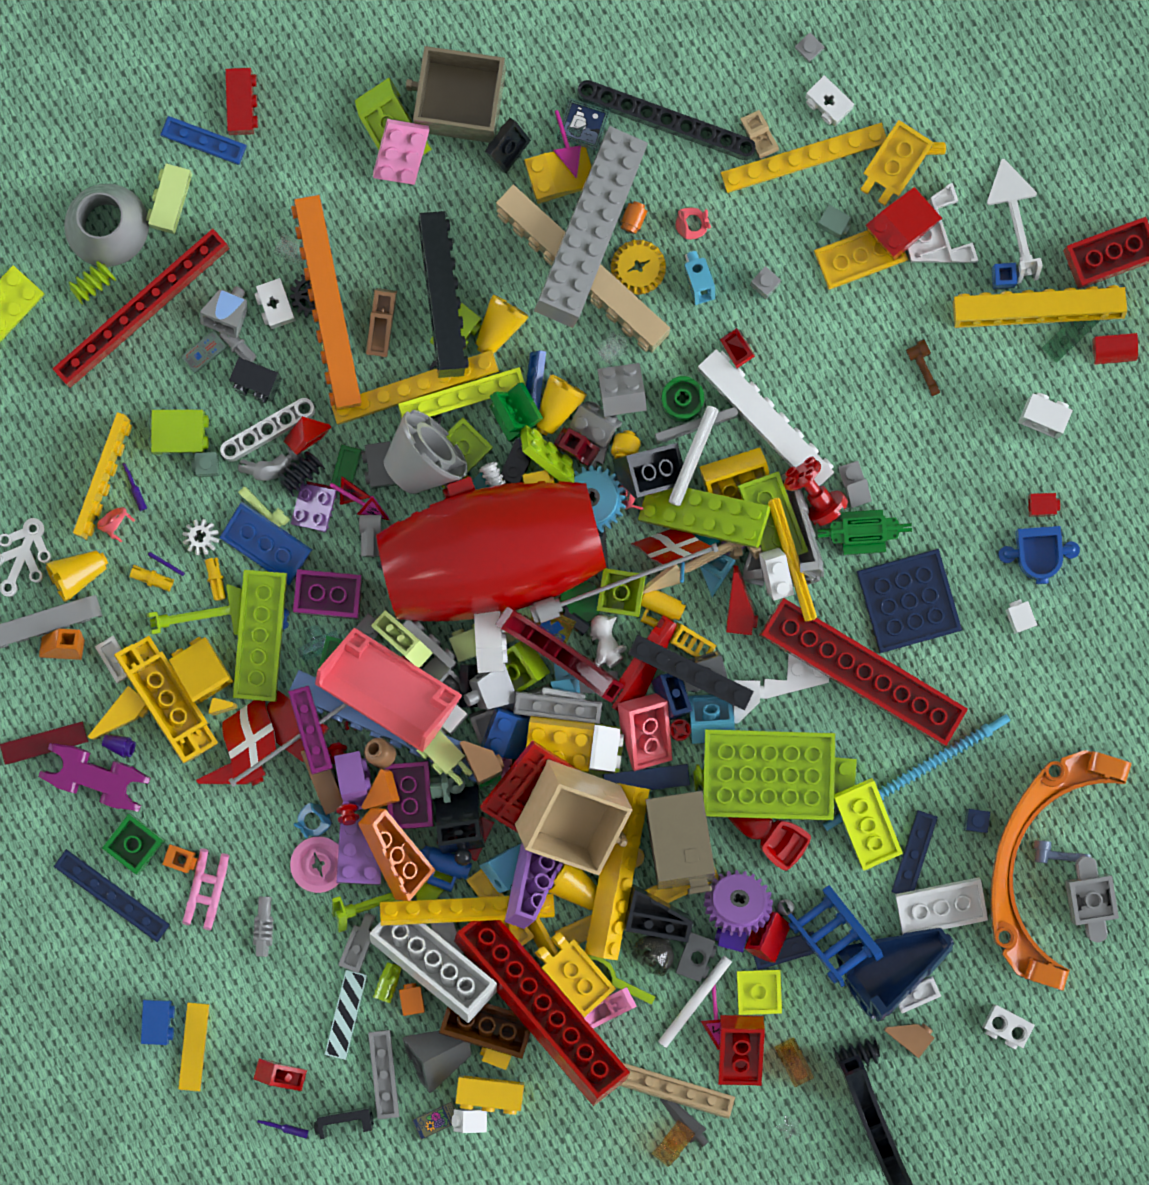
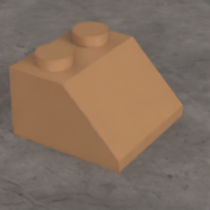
M466 741L460 742V748L478 785L502 775L504 763L499 754L495 755L492 750Z

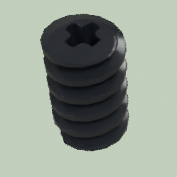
M308 451L304 452L306 459L300 456L297 458L299 465L295 462L291 463L293 470L289 468L284 469L287 476L281 473L278 475L280 483L293 497V489L298 492L301 491L299 484L307 486L305 478L313 480L312 472L319 475L318 467L325 469L322 463Z
M875 1036L872 1039V1044L866 1038L864 1039V1046L860 1041H856L855 1048L851 1043L847 1044V1050L843 1045H840L839 1052L832 1047L839 1069L838 1062L858 1054L862 1062L864 1061L867 1066H870L871 1059H873L875 1064H878L880 1053Z

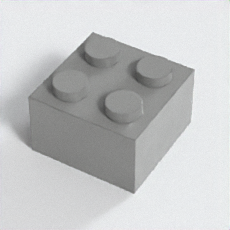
M640 363L597 369L604 416L647 411Z

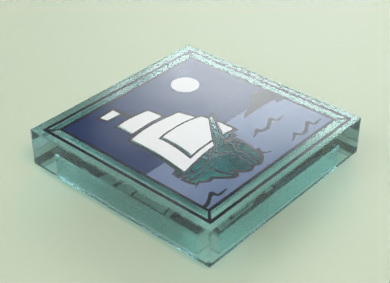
M570 98L562 120L568 142L597 151L610 110ZM559 129L557 139L563 140Z

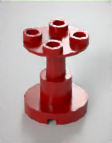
M811 456L799 466L791 467L786 471L785 475L787 478L785 479L784 486L789 491L798 490L802 487L805 488L808 492L807 499L812 505L809 509V519L813 525L816 526V523H818L819 526H823L841 515L839 510L842 507L845 510L848 500L841 491L828 492L825 486H818L814 478L820 472L821 464Z

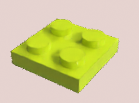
M780 970L737 971L738 1015L782 1014Z

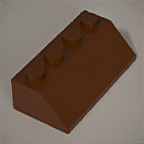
M488 1003L482 1007L469 1023L447 1006L439 1034L523 1059L531 1033L513 1011Z

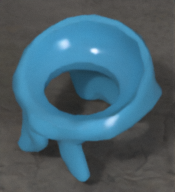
M310 802L302 808L298 814V823H294V826L300 829L305 838H308L309 835L317 837L329 829L331 817L330 814H325L322 805ZM313 812L320 817L321 823L317 829H309L305 825L304 819L308 813Z

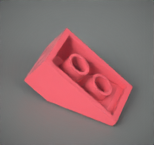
M654 693L618 703L619 724L622 734H624V741L632 769L637 771L672 761L668 701Z

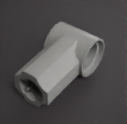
M381 515L359 516L362 557H380L376 535L382 531Z

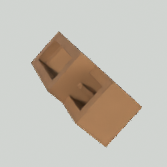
M376 288L374 291L366 350L368 355L388 356L397 291Z
M305 750L301 751L325 814L335 812L342 805L343 800L333 770L330 769L312 775Z

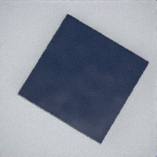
M939 549L856 571L879 653L962 631Z

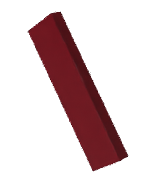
M82 721L0 744L4 764L8 765L52 753L48 749L50 743L77 746L89 741L84 722Z

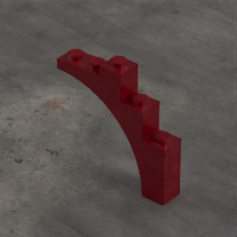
M507 607L495 624L560 666L600 697L611 703L624 686L590 658L576 651L565 641L553 635L526 615H522Z

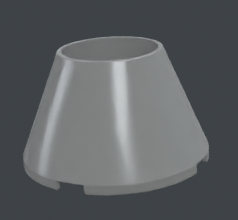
M116 184L94 185L82 191L71 202L65 216V236L73 252L85 262L97 266L96 261L105 264L106 267L120 265L131 260L144 246L149 231V221H146L147 212L141 200L129 189ZM101 205L118 207L121 211V220L115 231L102 237L92 236L86 232V220L92 210Z
M417 410L407 411L403 415L384 458V467L391 479L401 489L410 494H417L462 479L467 474V463L457 444L453 446L446 437L449 433L434 419Z

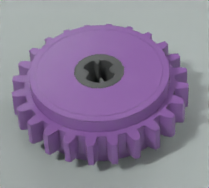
M735 870L733 875H731L730 871H727L726 877L719 874L718 880L714 878L711 885L712 891L705 893L704 898L706 900L704 901V906L707 907L705 914H711L709 921H716L715 928L721 926L723 933L728 930L731 936L734 932H737L738 936L741 937L742 932L749 936L751 930L756 933L759 927H764L765 921L768 922L770 918L769 914H771L773 909L771 907L773 900L770 899L771 892H766L768 886H761V878L756 881L754 879L755 874L747 876V871L739 874L738 870Z

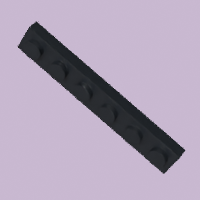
M639 635L636 636L628 653L743 710L746 709L754 692Z

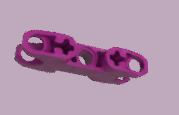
M49 744L48 749L61 756L63 768L58 773L41 770L39 778L49 782L58 789L77 794L79 785H83L102 792L99 800L102 804L116 809L140 811L142 805L128 797L126 793L127 786L131 782L149 784L150 776L140 772L133 766L118 761H113L109 770L89 763L88 759L91 752L76 746Z

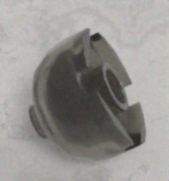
M645 935L640 937L631 947V950H633L631 954L634 959L643 967L644 963L655 970L652 974L657 976H665L674 960L671 942L666 938Z

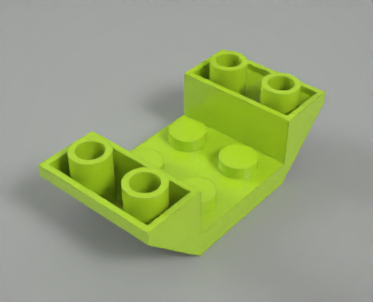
M390 77L355 100L358 116L378 150L387 119L413 123L398 99L401 95ZM426 141L423 155L432 150L428 141Z

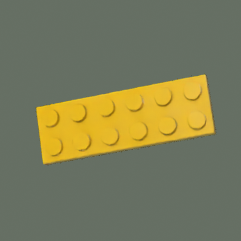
M119 412L115 416L73 534L85 540L88 539V536L92 537L96 525L93 522L95 517H99L102 512L103 504L100 503L103 496L106 497L109 493L110 484H108L110 476L114 477L118 467L115 462L118 456H122L125 445L122 444L125 436L128 437L132 430L131 420Z

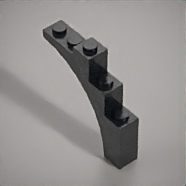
M859 1054L838 1062L864 1132L887 1184L913 1185L890 1134Z

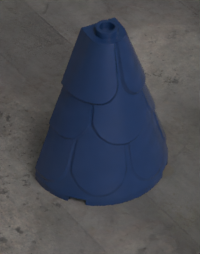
M942 928L904 933L901 936L876 939L874 942L882 950L883 957L877 962L873 957H867L844 974L845 982L852 996L872 1020L876 1018V1021L879 1022L886 1016H889L916 989L925 977H929L952 951L953 939L948 933L945 934ZM862 943L852 944L836 954L838 966L840 967L859 953L864 945Z

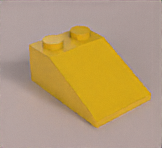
M581 146L577 178H575L555 152H548L524 159L537 204L582 191L592 167L585 146Z

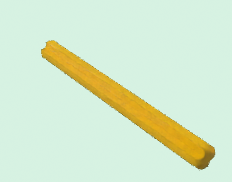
M773 498L769 500L768 505L771 508L770 511L783 552L786 554L805 621H812L817 618L804 574L800 572V561L781 500Z

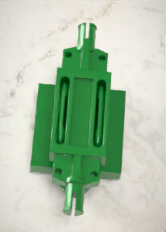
M883 509L840 512V521L831 522L830 529H817V533H824L817 534V538L830 537L833 544L842 543L843 555L886 553L887 540H897L899 532H912V528H905L912 527V523L899 524L896 517L886 518V516H883Z

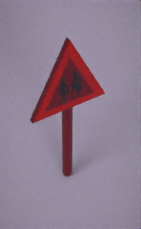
M343 476L341 477V488L360 500L371 497ZM306 481L308 485L333 489L329 485ZM340 493V505L355 502Z

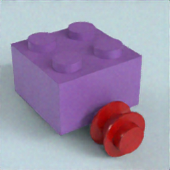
M337 742L331 744L327 749L329 755H331V763L336 766L340 793L343 800L342 805L336 810L338 814L342 815L338 818V822L349 826L355 824L360 818L354 812L363 809L361 806L372 787L370 782L371 774L367 760L361 757L360 751L346 754L344 752L347 751V746Z

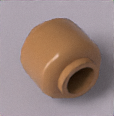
M374 738L365 746L364 756L373 766L384 769L394 762L396 750L385 739Z

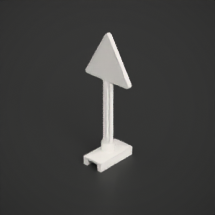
M1002 159L987 200V205L1005 202L1009 204L1021 255L1017 269V284L1022 283L1023 276L1032 274L1035 281L1039 279L1043 265L1041 258L1033 259L1029 253L1017 200L1036 197L1037 192L1005 159Z

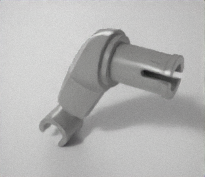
M288 447L289 454L286 457L280 454L269 462L259 461L254 463L242 459L240 463L244 464V466L239 464L238 471L253 475L259 481L279 478L278 475L280 473H285V468L292 466L290 461L298 460L297 458L301 457L302 453L296 455Z

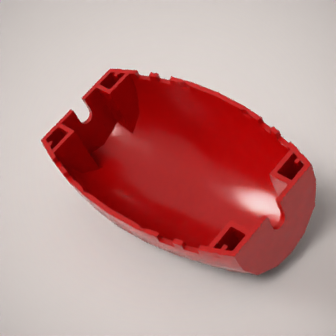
M538 481V483L525 484L524 482L476 489L431 504L429 508L412 513L410 517L401 522L397 521L376 535L383 574L396 619L459 621L474 619V614L500 611V614H502L507 607L516 611L533 606V603L551 596H558L585 582L606 568L586 483L564 481L546 483L545 481Z

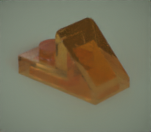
M678 1120L651 1154L669 1167L680 1156L681 1151L694 1137L695 1133Z

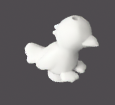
M600 614L591 621L590 636H592V641L596 640V638L598 639L594 662L600 667L607 664L609 668H613L623 660L621 653L627 649L624 645L619 646L612 636L613 624L617 618L615 616L608 617Z

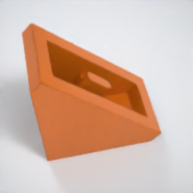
M380 769L361 808L370 810L371 808H379L400 801L392 771Z

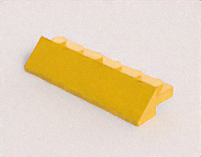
M150 636L114 654V657L182 763L197 758L218 744L207 726V720L196 703H193L164 653L162 651L159 652Z

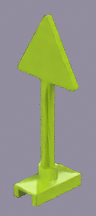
M229 584L226 585L229 605L225 607L168 616V614L158 615L157 612L146 613L147 617H154L150 619L151 628L155 627V629H151L149 632L150 634L161 633V628L170 627V624L231 615L234 635H238L242 589Z
M436 870L433 875L449 883L453 879L452 876ZM426 881L414 896L416 900H437L445 890L430 885ZM392 892L354 905L344 906L339 896L332 899V915L337 917L338 931L342 932L347 930L348 918L379 907L380 902H394L397 900H395Z

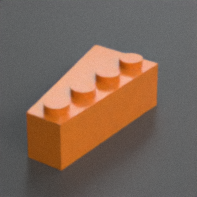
M371 808L358 825L395 900L410 901L434 873L435 869L386 809Z

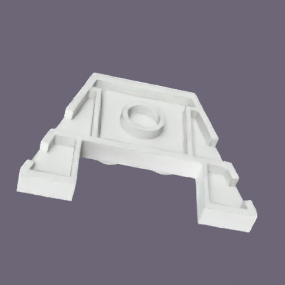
M953 183L947 185L927 200L938 214L939 208L958 203ZM942 220L907 249L911 262L976 263L979 261L973 243L951 249Z
M788 653L787 680L764 679V699L829 683V678Z

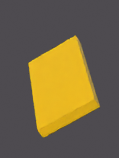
M868 231L814 250L829 290L908 261L905 252L896 260H893Z

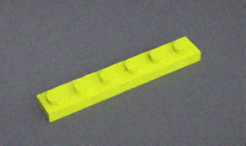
M520 367L399 403L398 408L401 417L407 411L411 412L412 410L420 411L432 417L491 399L489 396L495 391L508 392L518 383L525 384Z

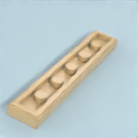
M623 1063L630 1071V1074L620 1086L723 1118H730L735 1100L734 1096Z

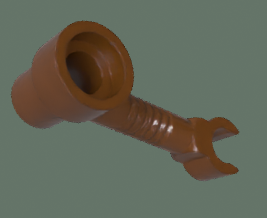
M925 339L916 342V345L906 349V353L910 361H916L931 395L935 396L940 393V390L924 360V357L930 355L931 352Z

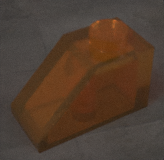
M794 1037L774 1047L794 1087L814 1078Z

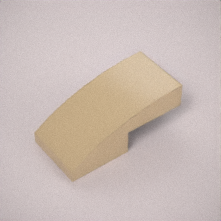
M760 110L741 118L748 137L755 142V151L760 159L779 151V147L769 131V126Z

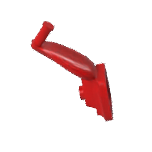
M728 817L732 824L745 836L755 840L761 839L760 848L764 855L784 871L789 870L801 858L811 840L809 833L790 821L780 819L773 822V819Z

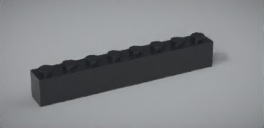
M445 211L419 213L418 227L438 378L464 376L465 369L469 367L468 356H464L463 349L466 348L465 336H461L463 317L458 314L461 302L460 297L456 296L455 291L458 290V279L453 276L455 258L451 257L450 251H453L452 238H448L450 220L446 219Z

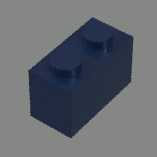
M666 673L659 675L651 681L654 692L668 701L669 720L683 717L693 711L683 680Z

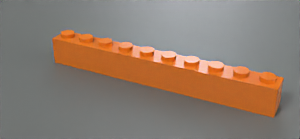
M320 195L294 199L295 206H291L293 219L297 218L299 226L295 227L297 240H302L303 247L299 248L301 260H306L307 268H303L305 280H310L311 289H308L310 302L314 301L315 309L312 310L314 323L318 322L320 330L316 331L318 343L323 344L324 351H320L322 364H327L328 372H324L326 384H331L332 393H329L331 406L335 405L336 410L361 406L362 402Z

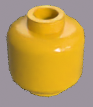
M629 430L617 433L611 446V454L614 456V459L639 453L640 439L635 436L634 432Z

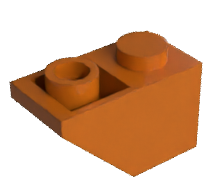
M57 629L42 636L39 657L82 660L85 640L81 631L77 629Z

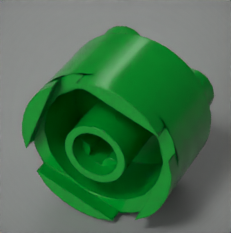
M678 376L666 384L662 391L661 406L664 413L670 419L678 422H687L697 417L701 412L704 403V391L698 382L687 376ZM680 395H684V398L688 399L684 404L677 400L680 398Z

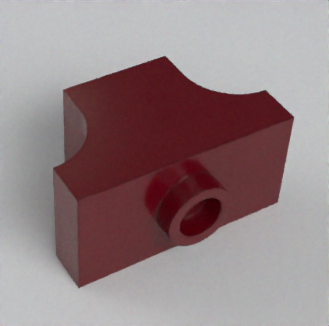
M563 428L553 443L558 451L588 468L600 451L599 447L592 444L587 437L570 428L568 430Z

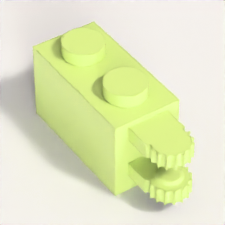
M440 730L423 752L418 749L416 750L424 759L428 757L433 762L431 766L440 775L442 773L446 776L449 775L459 786L463 784L462 779L452 771L457 765L469 777L473 774L462 762L465 755Z

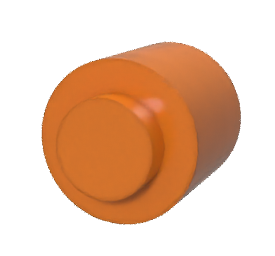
M633 201V204L628 203L621 219L622 225L620 228L636 234L637 230L641 229L648 212L644 209L645 205Z

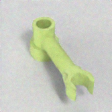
M243 487L238 492L261 515L277 526H285L290 521V518L287 515L285 516L284 512L279 508L273 513L267 510L247 487Z

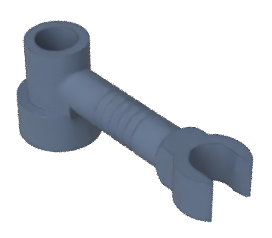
M1034 840V849H1036L1035 862L1048 863V859L1076 862L1082 856L1091 857L1090 854L1051 851L1052 842Z

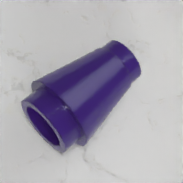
M106 734L102 740V746L123 758H130L134 753L136 742L130 737Z

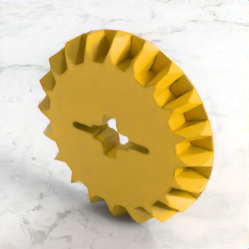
M644 240L626 242L617 249L611 261L612 275L636 295L646 294L656 289L663 281L666 272V262L662 252L651 242ZM638 261L639 264H644L642 272L632 270L635 267V262Z

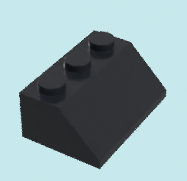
M678 443L612 460L618 481L634 498L674 488L683 466Z

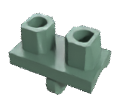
M444 773L430 776L432 799L444 797V803L451 802L450 792L457 794L463 791L465 787L464 779L459 776L463 782L459 786L451 777L448 778V775L446 776Z

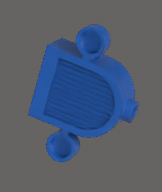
M1061 526L1024 528L1015 531L1017 549L1011 546H1004L999 550L998 557L1003 563H1011L1015 558H1018L1019 567L1027 577L1036 580L1037 585L1048 584V578L1055 575L1061 568L1063 555L1068 559H1073L1079 555L1080 547L1072 541L1062 546Z

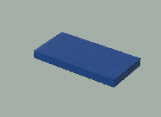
M243 502L239 504L219 537L267 571L287 573L288 585H291L296 577L297 569L302 568L313 550Z

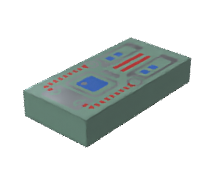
M213 330L183 354L181 358L196 373L224 351L227 345Z

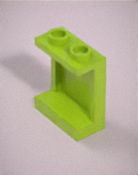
M203 409L152 410L151 452L154 455H162V453H205V449L209 448V438L205 436V428H209V416L205 415Z

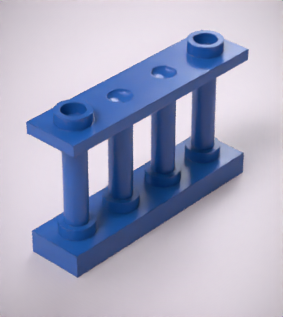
M828 885L823 889L825 896L822 898L823 901L798 920L790 913L788 915L790 920L788 925L795 935L799 933L824 964L829 971L827 975L834 984L838 982L843 987L845 983L841 976L865 958L873 957L877 962L883 957V954L867 931L831 886ZM833 907L837 911L836 917L809 936L803 929V926L827 908L831 909ZM847 924L851 929L848 931L849 934L822 953L815 943L839 925ZM854 940L856 942L860 940L864 945L862 950L835 969L829 962V959Z

